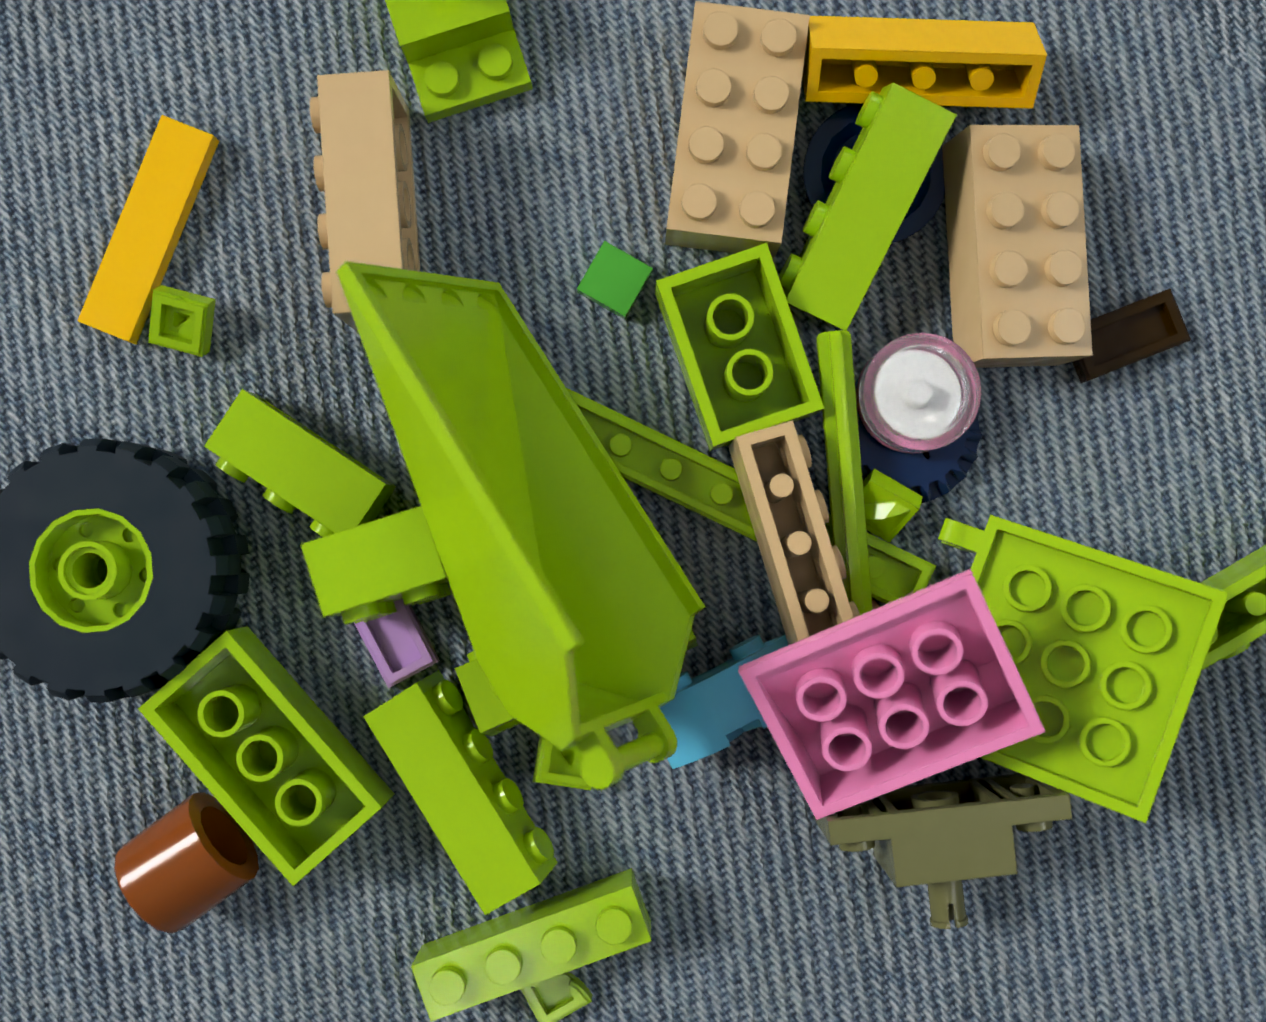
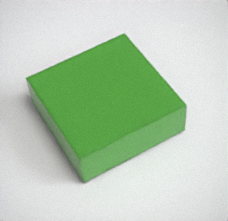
M604 241L577 287V293L626 320L653 273V268Z

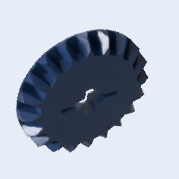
M854 103L836 111L821 124L808 145L804 156L802 180L806 190V201L811 204L812 208L817 200L826 203L836 183L829 179L830 171L844 146L850 149L853 148L862 130V127L856 125L855 122L864 103ZM943 143L892 243H900L919 232L940 208L945 197Z
M858 379L855 381V390L857 388ZM973 404L971 415L965 427L946 445L928 452L911 454L892 450L879 443L866 430L857 410L863 481L875 468L923 496L921 503L929 502L949 493L959 482L967 477V472L972 463L978 458L977 448L982 437L978 422L980 412Z

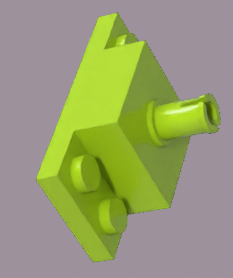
M385 0L400 48L408 62L428 123L533 90L506 0Z

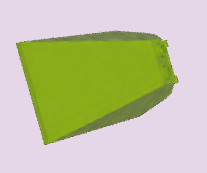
M345 261L336 271L477 661L489 680L491 690L501 700L510 716L561 750L576 745L583 756L581 762L583 779L594 789L602 790L618 783L625 771L646 761L658 763L671 757L677 748V737L660 708L675 698L694 617L705 608V605L499 282ZM633 722L639 732L638 737L615 747L607 732Z

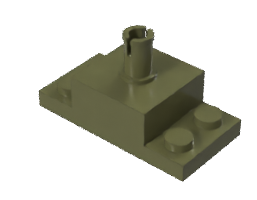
M1019 773L904 786L816 820L814 816V820L829 844L839 845V849L842 851L858 852L873 848L875 859L896 887L927 884L931 913L930 925L938 929H951L950 920H954L956 928H961L968 924L962 880L1018 874L1012 825H1016L1017 830L1024 832L1046 831L1053 828L1052 821L1072 819L1070 794Z

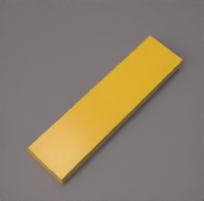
M161 115L77 322L135 345L137 344L151 310L153 289L159 287L163 281L219 144V140L214 135Z

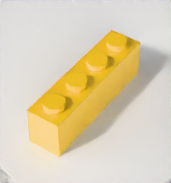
M810 16L802 75L805 102L864 103L871 91L880 94L883 87L894 82L939 106L1033 109L1047 53L1034 22Z

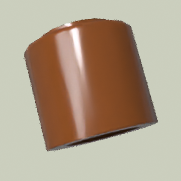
M205 792L192 794L125 843L115 855L114 866L119 888L131 908L142 920L156 930L170 934L182 931L254 879L259 870L258 855L252 839L214 796Z

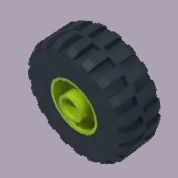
M104 438L83 439L77 446L62 443L45 449L40 455L41 462H22L8 473L7 479L10 481V484L5 489H0V660H11L15 664L13 668L14 674L29 685L33 686L46 682L48 683L46 689L50 695L67 700L85 696L91 703L112 702L158 690L187 668L186 666L226 630L234 629L241 616V610L236 608L235 605L238 594L248 593L250 574L241 573V555L249 554L246 535H237L232 521L236 520L239 516L230 499L218 497L215 492L217 483L203 470L192 469L187 465V459L172 452L156 449L148 445Z

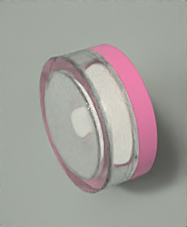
M931 333L908 334L888 343L873 355L864 366L856 388V403L859 417L870 435L879 443L892 450L911 454L928 452L957 440L973 423L981 401L979 374L969 355L953 341Z

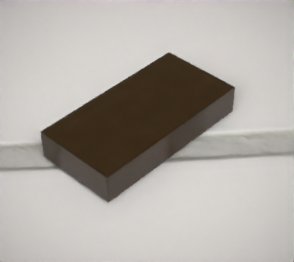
M1169 288L1091 319L1093 356L1072 361L1080 383H1084L1190 341V335L1171 289Z

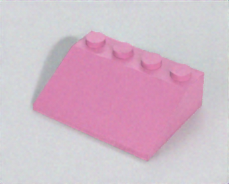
M971 569L739 666V674L816 820L1046 732Z

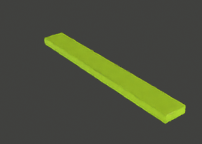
M567 388L624 479L757 542L734 468ZM829 514V523H826L825 526L831 546H833L831 515ZM867 533L873 599L888 604L927 587L936 565Z

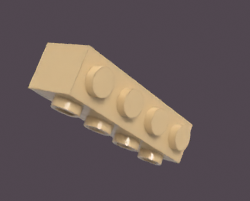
M793 420L735 437L728 446L788 645L860 616L856 604L853 601H848L842 579H846L845 564L836 545L831 546L825 526L826 523H829L826 502L821 491L814 490L808 468L812 467L809 447L802 434L797 435Z

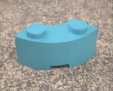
M760 635L753 636L729 649L733 658L692 679L688 671L680 674L675 698L660 708L677 737L676 751L671 757L667 758L672 769L695 762L731 746L730 742L746 731L758 727H763V729L767 727L739 674V666L788 646L786 635L764 643Z

